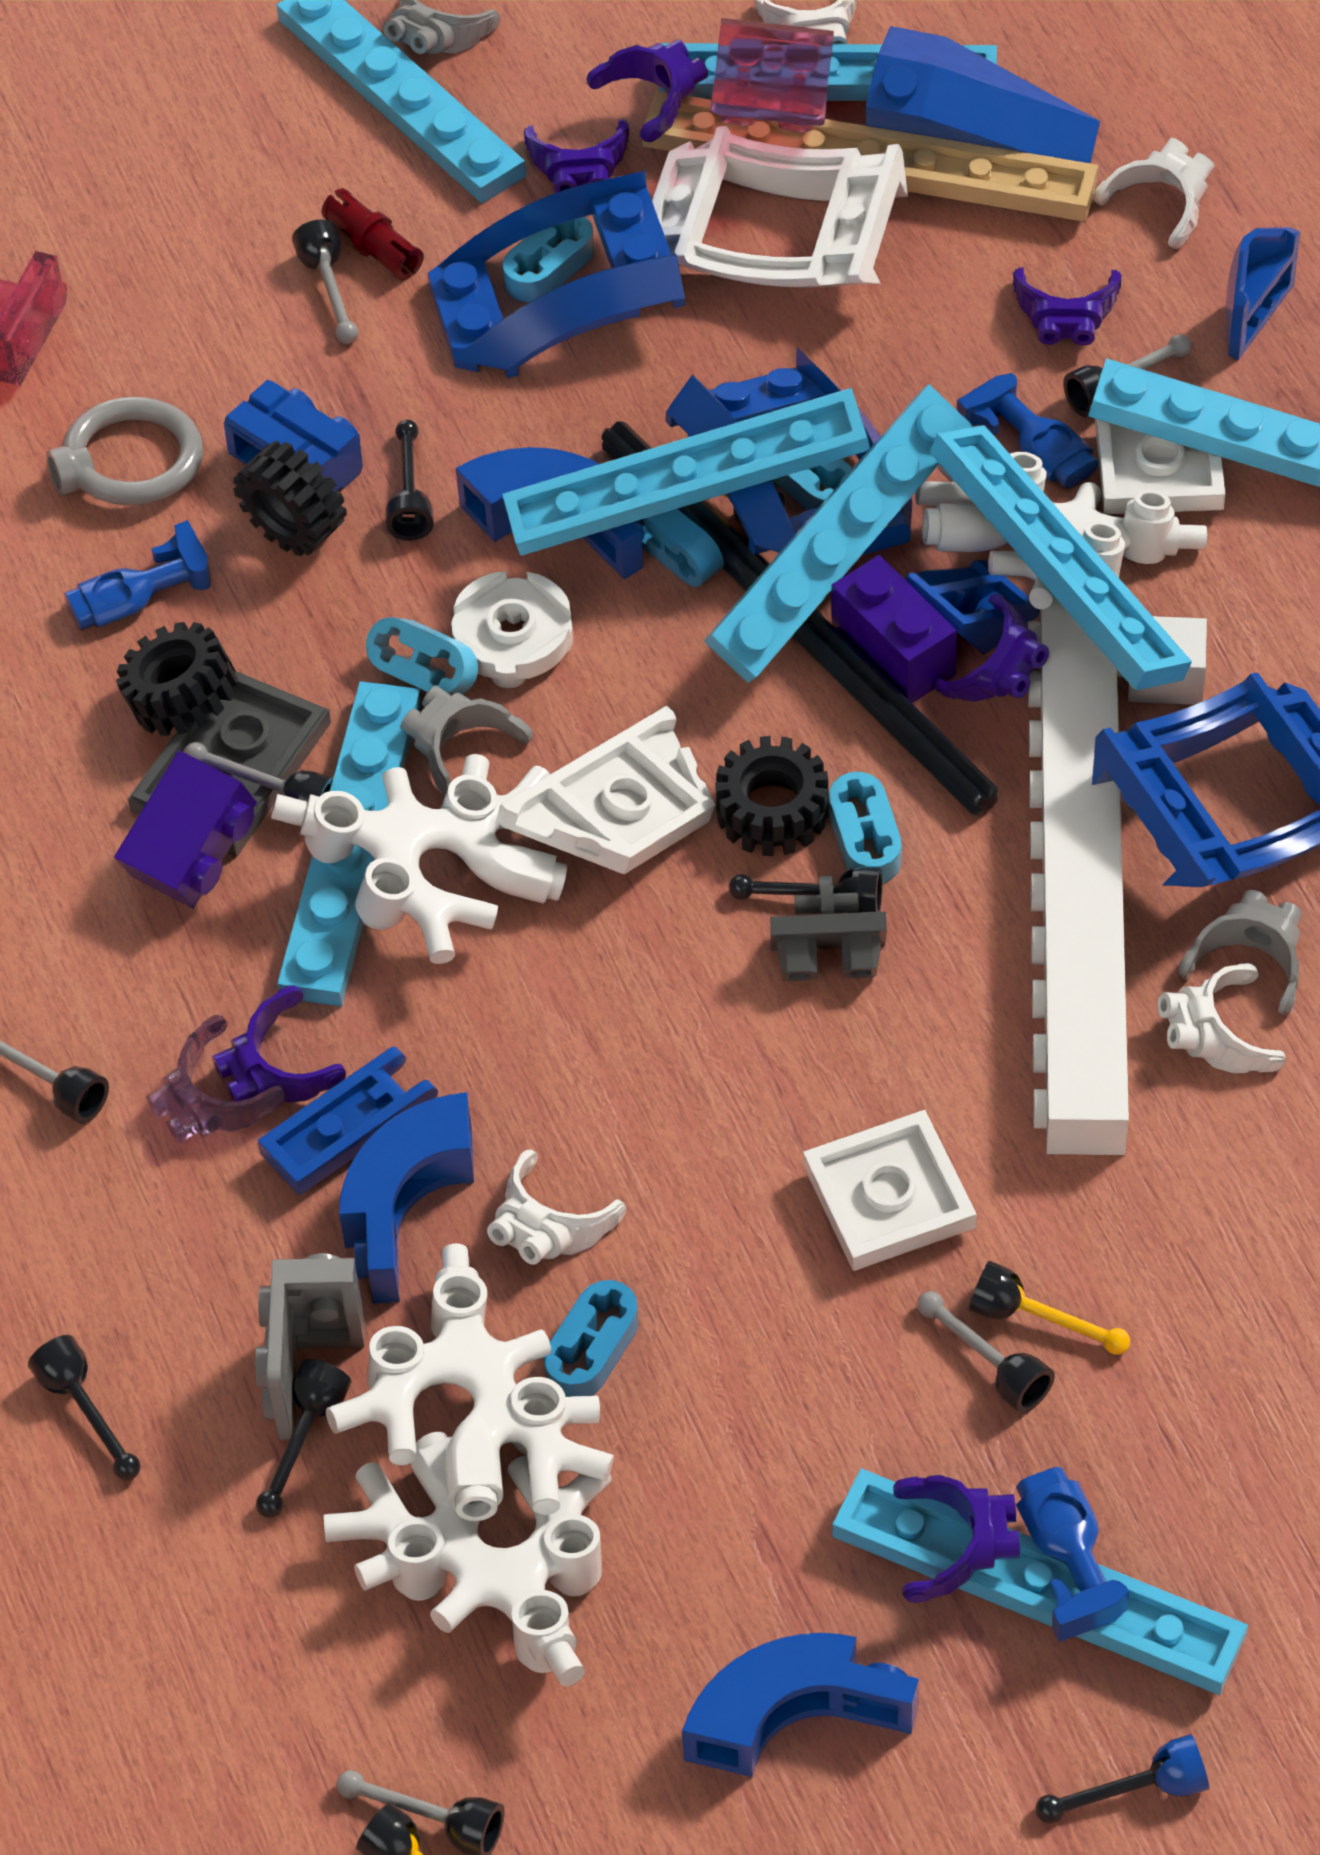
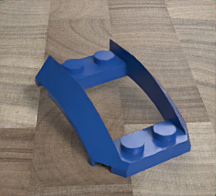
M646 170L572 187L532 202L510 213L475 235L427 273L428 286L454 366L478 372V365L505 370L507 378L518 376V367L558 343L607 324L639 317L640 308L672 301L674 308L685 306V296L677 255L670 252L648 192ZM592 215L611 268L564 284L529 302L503 319L484 262L498 252L532 234L570 220Z
M797 347L795 368L775 369L769 372L768 375L741 382L722 383L715 389L708 390L692 374L666 410L665 422L670 427L679 425L688 434V437L842 390ZM858 407L871 448L880 436L866 415ZM867 451L855 455L860 460ZM772 480L726 494L743 524L749 538V550L754 555L770 550L780 553L817 510L809 509L800 515L788 518ZM912 498L906 502L862 555L910 542Z
M1258 672L1251 673L1243 682L1198 704L1161 717L1135 722L1128 731L1114 733L1111 727L1102 729L1095 737L1092 785L1114 781L1118 786L1124 801L1134 809L1155 839L1159 851L1169 859L1176 869L1163 883V886L1201 888L1246 877L1283 864L1320 846V810L1270 833L1230 845L1174 765V763L1198 754L1260 722L1267 732L1272 746L1283 754L1301 779L1305 792L1320 806V709L1306 690L1285 682L1276 690L1268 687Z

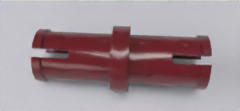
M347 189L335 190L336 196L343 201V205L331 194L327 197L321 209L323 218L332 222L339 230L352 239L353 248L365 257L371 255L401 281L410 278V274L402 268V265L411 270L413 274L418 272L424 260V253L420 248L412 245L393 229L391 219L381 212L370 211L354 198Z

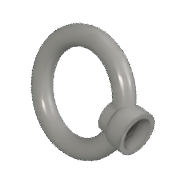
M123 397L97 404L81 414L68 428L62 446L47 450L46 459L52 482L60 496L74 493L81 489L88 495L104 502L118 505H143L166 499L183 489L197 474L203 459L204 447L196 424L180 409L153 398ZM141 420L156 423L172 432L179 442L180 454L175 464L163 474L143 481L128 482L110 479L97 473L86 446L96 432L108 425L121 421Z

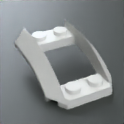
M721 126L716 128L712 140L696 148L689 141L669 151L652 202L671 254L676 253L678 264L746 283L780 287L825 288L881 284L873 269L894 199L908 197L903 151L899 144L888 145L886 153L861 155L857 148L803 149L766 144L733 135L727 126ZM722 180L780 196L830 201L812 257L751 255L703 244L702 240Z

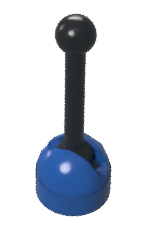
M1192 1734L1170 1740L1159 1747L1152 1757L1150 1770L1061 1798L1052 1794L1044 1795L1037 1801L1035 1811L1041 1821L1055 1823L1061 1819L1066 1811L1148 1785L1156 1784L1163 1792L1173 1796H1190L1209 1790V1782L1197 1744Z

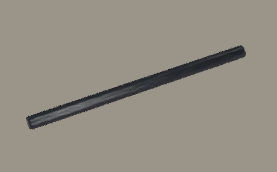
M617 421L611 428H606L601 435L603 440L602 449L613 460L651 449L627 423ZM706 500L677 508L714 540L723 556V569L747 591L770 563L760 553L754 555L749 550V543ZM815 609L792 637L971 814L979 816L986 812L987 809L992 808L998 801L997 786Z

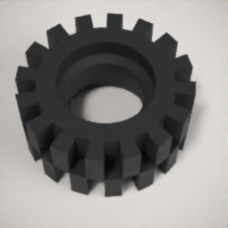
M274 441L265 446L237 473L233 480V483L237 485L233 489L235 496L243 499L239 506L243 512L251 513L253 517L249 521L255 528L261 526L266 531L264 537L270 542L276 538L279 542V548L286 552L292 548L294 554L302 556L304 553L309 555L315 551L345 521L344 517L347 515V509L341 506L345 502L342 493L332 490L337 486L331 477L324 478L320 473L324 468L317 461L313 465L309 463L307 453L301 449L295 453L292 444L286 442L280 445L278 441Z
M185 622L175 623L174 630L170 633L165 626L155 630L157 638L151 641L145 635L137 641L141 648L139 651L129 649L124 655L128 664H119L117 674L120 678L116 679L117 686L140 726L143 725L144 729L150 733L157 729L160 736H169L173 727H175L178 734L189 732V723L194 721L198 727H201L208 723L205 717L207 713L211 711L218 716L225 709L220 700L231 701L235 694L231 686L237 685L236 670L214 631L209 627L204 629L201 623L193 622L189 629Z
M771 736L760 737L759 748L754 749L750 740H747L740 744V756L731 750L724 757L725 767L719 765L716 773V812L720 828H726V837L733 844L742 837V850L750 853L753 852L756 844L762 845V856H774L773 846L782 845L784 855L795 853V840H798L805 848L813 842V832L821 834L825 827V818H828L829 810L827 771H824V762L819 755L811 758V748L801 743L798 749L794 751L792 738L782 736L780 746H771ZM776 785L792 790L796 797L787 804L768 807L754 803L748 798V795L760 787Z

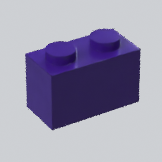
M880 555L831 585V624L911 703L934 690V683L937 678L948 681L956 676L957 630Z
M178 750L114 858L133 878L194 909L200 897L208 894L217 884L222 872V861L233 842L241 840L250 829L257 801L242 782Z

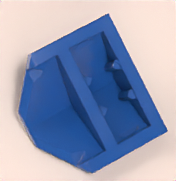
M1291 227L1256 228L1243 236L1230 267L1227 285L1226 322L1228 356L1236 360L1242 357L1293 288L1300 231Z
M974 560L970 567L926 570L919 573H909L905 577V580L957 630V633L983 655L998 646L1003 635L1004 612L996 610L988 602L991 595L995 593L1007 598L1021 612L1027 624L1028 621H1033L1037 618L1040 609L1035 608L1030 603L1029 596L1008 578L1002 575H990L987 560Z

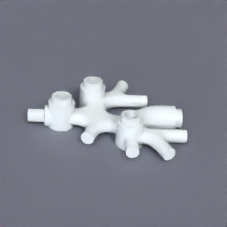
M1027 452L1011 453L1010 455L1044 492L1047 474L1042 467L1041 459ZM940 464L938 465V470L950 482L924 481L915 492L917 505L936 506V508H926L923 514L922 539L924 545H936L937 551L980 552L995 549L1008 543ZM1091 482L1082 484L1072 501L1066 503L1052 502L1118 578L1123 556L1137 563L1153 564L1162 561L1166 555L1175 556L1178 549L1204 550L1207 545V527L1205 525L1179 524L1178 518L1174 517L1175 512L1170 505L1169 497L1159 491L1142 490L1137 492L1135 497L1127 503L1124 518L1112 517L1096 511L1102 492L1096 484ZM990 551L988 561L990 575L1031 578L1035 583L1029 594L1030 603L1037 609H1047L1052 605L1055 598L1015 551Z
M469 755L465 758L462 775L450 783L441 809H430L420 804L411 791L406 770L395 767L385 771L382 775L388 799V806L382 810H364L362 804L353 795L343 791H330L322 794L320 797L310 794L308 802L277 794L271 819L301 826L300 835L305 836L307 848L315 859L323 863H336L347 858L352 853L355 845L369 852L375 860L367 867L355 900V908L362 922L370 928L383 930L397 925L403 919L405 913L409 914L418 922L424 935L430 961L434 964L447 963L455 957L448 929L449 923L459 921L492 930L498 905L445 892L432 886L423 877L419 869V859L424 852L434 848L447 849L463 859L467 866L491 887L503 893L542 904L545 903L546 899L559 900L567 873V864L556 862L557 855L523 846L503 844L495 836L497 830L506 829L496 822L500 804L550 775L546 769L540 766H533L520 783L508 794L497 795L494 787L487 781L489 760L482 755Z
M457 1243L449 1244L441 1251L443 1269L436 1274L433 1288L431 1330L436 1339L423 1344L422 1339L416 1332L402 1326H390L376 1332L369 1344L367 1384L370 1390L358 1397L326 1408L327 1421L335 1434L370 1421L383 1424L387 1428L389 1460L396 1465H407L414 1462L417 1457L413 1415L415 1399L421 1391L433 1385L444 1383L458 1385L466 1389L473 1397L474 1407L471 1413L456 1428L447 1449L445 1464L449 1505L456 1510L460 1518L468 1521L485 1520L496 1513L498 1505L503 1499L499 1451L502 1445L511 1442L521 1453L528 1456L533 1511L541 1515L553 1514L560 1508L557 1479L560 1472L573 1471L603 1481H607L614 1460L613 1454L579 1445L562 1435L563 1427L569 1424L599 1423V1397H565L563 1389L556 1382L544 1377H530L520 1381L518 1384L515 1383L514 1373L517 1369L526 1363L551 1354L550 1341L542 1329L506 1342L496 1340L489 1335L484 1327L487 1302L486 1285L479 1278L477 1271L469 1267L467 1247Z
M432 1432L416 1442L417 1457L412 1462L411 1467L436 1508L431 1515L426 1517H414L407 1511L378 1463L371 1462L363 1465L357 1471L355 1478L371 1506L359 1512L324 1514V1530L326 1542L364 1539L380 1540L387 1545L383 1553L354 1565L357 1579L364 1591L392 1580L395 1588L407 1598L417 1601L427 1600L436 1595L443 1587L447 1579V1572H450L455 1577L456 1584L451 1593L430 1612L432 1621L440 1630L450 1633L478 1607L489 1606L497 1608L512 1621L515 1654L522 1664L534 1672L547 1673L553 1671L562 1686L574 1685L582 1679L585 1669L574 1653L577 1647V1639L569 1627L567 1604L558 1594L545 1590V1584L549 1579L550 1583L561 1593L568 1596H581L591 1591L599 1582L602 1576L600 1531L591 1519L582 1516L581 1513L588 1503L611 1483V1475H609L607 1481L579 1474L568 1485L558 1487L559 1510L553 1514L541 1515L535 1513L532 1509L528 1456L516 1458L510 1463L507 1471L534 1513L536 1527L529 1539L523 1543L509 1548H496L485 1544L479 1538L477 1529L480 1521H468L460 1518L456 1510L449 1505L445 1460L452 1437H448L443 1432Z

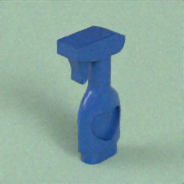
M1013 373L995 376L957 400V411L972 426L976 424L980 426L985 425L993 435L998 434L999 421L997 416L1001 414L1019 431V448L1021 452L1031 453L1039 457L1042 461V467L1046 471V478L1051 481H1058L1066 489L1072 488L1091 476L1098 467L1099 462L1092 455L1094 449L1067 424L1059 420L1035 415L1017 398V378Z
M188 520L174 525L175 535L163 545L151 549L153 560L156 563H167L145 571L129 568L114 569L76 584V589L65 592L66 603L78 628L83 630L94 625L100 628L134 615L146 607L152 595L156 592L188 580L194 589L205 590L210 588L211 573L208 556Z
M1053 1467L1022 1479L1016 1486L1021 1498L1016 1507L1034 1543L1045 1555L1064 1562L1068 1566L1080 1590L1079 1593L1073 1596L1060 1579L1051 1580L1050 1591L1057 1602V1608L1052 1610V1629L1058 1641L1061 1642L1115 1622L1128 1610L1129 1591L1120 1581L1110 1580L1106 1582L1092 1554V1549L1099 1533L1098 1521L1079 1482L1069 1480L1062 1467Z

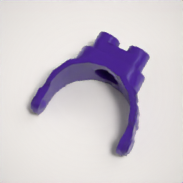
M677 39L666 46L656 43L648 48L634 45L621 49L611 55L607 62L601 63L588 73L586 80L587 85L592 89H599L613 81L627 78L650 81L663 88L667 92L668 97L661 108L660 114L645 123L639 134L645 142H653L673 126L678 116V110L681 108V100L694 92L695 84L708 77V71L701 59L695 58L692 61L689 59V52L685 44Z
M624 118L618 119L616 133L612 137L596 146L580 150L561 149L542 142L537 138L533 125L528 126L524 130L525 145L530 152V157H532L534 164L554 183L555 193L587 183L609 179L624 156L629 136V124Z
M1018 267V269H1015V272L1013 271V286L1020 308L1032 320L1033 326L1038 329V340L1041 343L1053 345L1058 343L1060 339H1072L1075 344L1085 346L1094 342L1095 330L1100 327L1102 320L1113 309L1121 289L1122 275L1120 271L1111 269V276L1105 288L1085 297L1070 299L1050 296L1030 286L1026 282L1024 267Z
M994 593L988 599V602L996 610L1004 612L1003 635L995 652L982 666L961 679L949 682L937 678L934 688L943 696L971 702L989 699L995 695L1001 697L1007 694L1021 698L1029 690V675L1034 667L1040 668L1047 662L1049 648L1038 642L1037 635L1028 629L1021 612L1004 596Z
M295 985L287 986L262 1002L250 1018L247 1032L232 1039L231 1048L212 1055L214 1066L220 1078L224 1079L230 1076L233 1080L227 1083V1089L236 1107L254 1099H258L261 1104L277 1098L288 1103L307 1101L317 1096L321 1091L330 1090L346 1078V1071L341 1064H333L311 1073L293 1074L283 1072L269 1065L259 1054L262 1041L270 1027L277 1020L278 1015L284 1010L297 1005L303 999V993L299 987Z
M942 1475L927 1476L926 1478H919L918 1476L903 1478L896 1481L893 1485V1495L896 1498L931 1499L949 1505L968 1523L973 1537L958 1561L945 1571L939 1573L935 1579L905 1584L902 1591L907 1601L919 1603L950 1594L966 1583L975 1570L994 1568L995 1560L1020 1558L1018 1530L1008 1531L1007 1523L1016 1522L1014 1494L989 1496L987 1488H966L961 1481Z

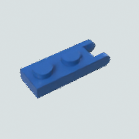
M391 1047L259 1138L257 1141L260 1154L290 1187L301 1196L352 1160L364 1143L387 1121L419 1103L436 1098L438 1089L429 1080H423L405 1092L391 1076L403 1067L406 1062V1056L397 1047Z

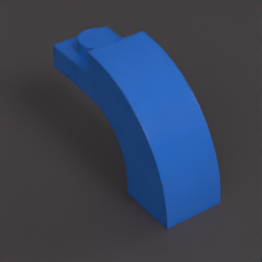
M513 448L486 454L456 468L459 505L496 542L512 533L503 493L599 465V463L575 453L550 448ZM639 520L582 537L623 579L628 578L643 568L642 540H644V531Z
M468 1092L433 1098L396 1115L381 1126L364 1143L348 1169L342 1186L339 1208L345 1248H355L357 1278H369L373 1304L400 1302L398 1235L401 1224L413 1205L428 1193L444 1186L474 1183L472 1124Z
M809 1633L783 1637L764 1643L747 1651L725 1666L697 1697L682 1729L684 1761L753 1777L758 1758L768 1741L789 1724L814 1716L841 1717L912 1734L918 1711L919 1678L907 1676L900 1668L886 1663H871L868 1666L856 1664L857 1637L833 1633Z

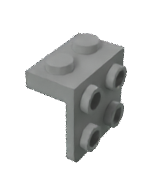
M319 1253L310 1255L305 1259L272 1260L271 1286L259 1287L260 1327H265V1346H257L256 1384L258 1388H263L264 1419H275L279 1440H290L294 1432L296 1401L293 1396V1382L297 1374L298 1348L365 1347L366 1323L354 1258H339L332 1254Z

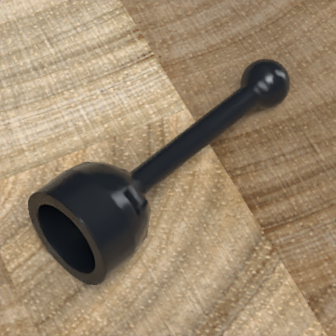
M405 419L400 421L395 428L396 437L401 441L403 489L391 495L386 506L385 515L386 528L393 537L400 540L413 541L424 538L432 531L434 518L433 507L429 497L420 490L416 489L415 491L413 441L418 437L419 429L414 421ZM403 514L414 515V518L403 517Z
M861 866L851 868L840 877L837 884H833V894L858 893L859 912L847 913L881 912L883 895L881 867ZM740 874L731 879L729 891L734 898L740 900L747 899L751 894L816 895L819 894V884L752 881L750 877Z
M72 1335L58 1336L46 1342L32 1354L28 1361V1368L43 1388L52 1393H70L114 1458L115 1474L123 1480L134 1479L141 1470L140 1460L134 1454L125 1452L81 1386L85 1381L88 1370L83 1350Z
M304 1359L295 1376L293 1396L302 1413L269 1489L257 1497V1511L264 1517H275L281 1512L283 1508L281 1493L314 1418L325 1416L326 1408L343 1402L351 1386V1378L344 1371L329 1363L316 1359Z

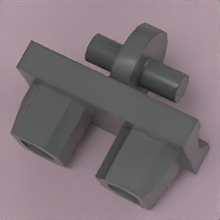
M819 876V894L794 895L795 914L820 913L819 915L770 917L771 951L778 952V961L784 981H806L817 978L816 949L841 948L843 977L871 978L877 975L880 949L886 943V911L834 914L838 912H859L858 893L833 894L832 876Z

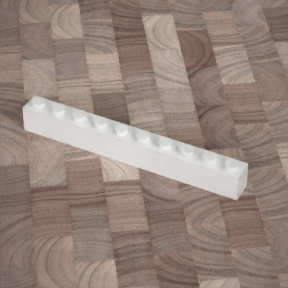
M1054 599L1049 608L1040 609V622L1028 621V629L1035 632L1038 642L1049 648L1047 662L1039 670H1032L1029 675L1030 687L1028 690V708H1040V720H1029V757L1041 758V770H1030L1029 807L1041 808L1042 822L1030 823V859L1042 860V874L1031 873V912H1043V926H1032L1031 963L1032 965H1044V980L1032 981V1018H1045V1034H1033V1073H1045L1046 1089H1034L1033 1124L1036 1129H1046V1154L1126 1155L1129 1112L1120 789L1114 781L1092 785L1095 737L1102 729L1110 727L1114 733L1119 732L1117 668L1087 636L1085 631L1060 602Z

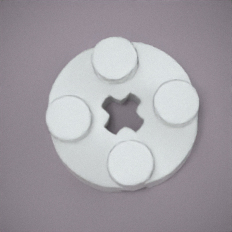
M507 571L490 573L469 584L458 595L454 604V617L451 622L453 639L464 643L472 649L477 658V674L491 678L493 683L499 687L516 688L523 684L526 679L547 672L557 665L572 648L573 630L569 600L558 585L542 575L526 572L527 579L518 577L507 579ZM504 620L512 624H516L521 620L525 622L522 626L523 629L516 632L502 631L500 624Z

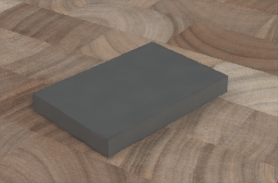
M236 671L237 685L231 686L235 694L231 701L220 700L225 709L218 716L211 711L207 713L205 717L208 723L201 727H198L194 721L189 723V732L183 734L176 732L128 798L130 811L137 815L141 813L178 750L184 752L185 747L193 742L203 744L207 748L208 753L282 780L287 779L298 771L331 724L329 709ZM221 771L242 782L257 801L250 829L241 840L234 841L227 852L237 857L274 805L277 794L281 795V792Z

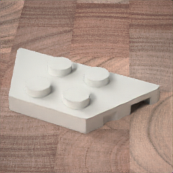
M665 706L501 803L496 822L506 829L621 874H626L710 822L715 803L706 783L696 773L697 763L690 747L681 748L675 735L674 727L677 719L674 712L668 706Z

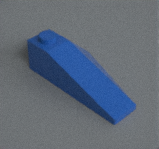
M890 26L878 53L866 103V126L1090 164L1100 126V121L945 36Z

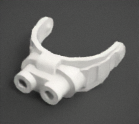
M754 0L758 15L762 17L766 27L778 37L785 39L788 44H847L846 34L849 32V24L854 17L857 0H838L828 7L817 10H796L776 5L769 0Z
M1171 137L1160 152L1152 151L1146 160H1137L1118 168L1096 188L1093 198L1095 203L1102 206L1106 204L1115 191L1144 182H1163L1177 187L1186 195V206L1182 219L1170 235L1168 245L1173 249H1179L1189 239L1190 233L1197 226L1199 200L1208 188L1205 180L1214 169L1215 164L1201 153H1196L1193 158L1186 155L1189 149L1182 142Z
M1249 963L1226 966L1217 973H1214L1208 980L1206 979L1200 987H1183L1178 993L1163 992L1158 999L1157 1009L1160 1017L1168 1018L1170 1022L1167 1031L1169 1047L1172 1049H1186L1191 1057L1204 1058L1212 1067L1230 1073H1247L1249 1071L1261 1073L1282 1069L1286 1063L1284 1052L1261 1049L1242 1041L1222 1023L1214 1007L1213 993L1227 985H1246L1254 982L1259 976L1257 968Z
M530 1149L522 1152L518 1157L517 1163L512 1167L505 1192L506 1201L498 1207L495 1213V1220L489 1224L487 1233L491 1241L496 1245L505 1246L509 1244L518 1249L520 1256L525 1262L537 1264L543 1258L554 1259L560 1254L574 1255L593 1247L601 1240L605 1233L613 1230L623 1220L626 1214V1206L624 1202L617 1199L603 1210L577 1215L558 1212L541 1205L526 1193L520 1182L531 1172L538 1159V1153Z

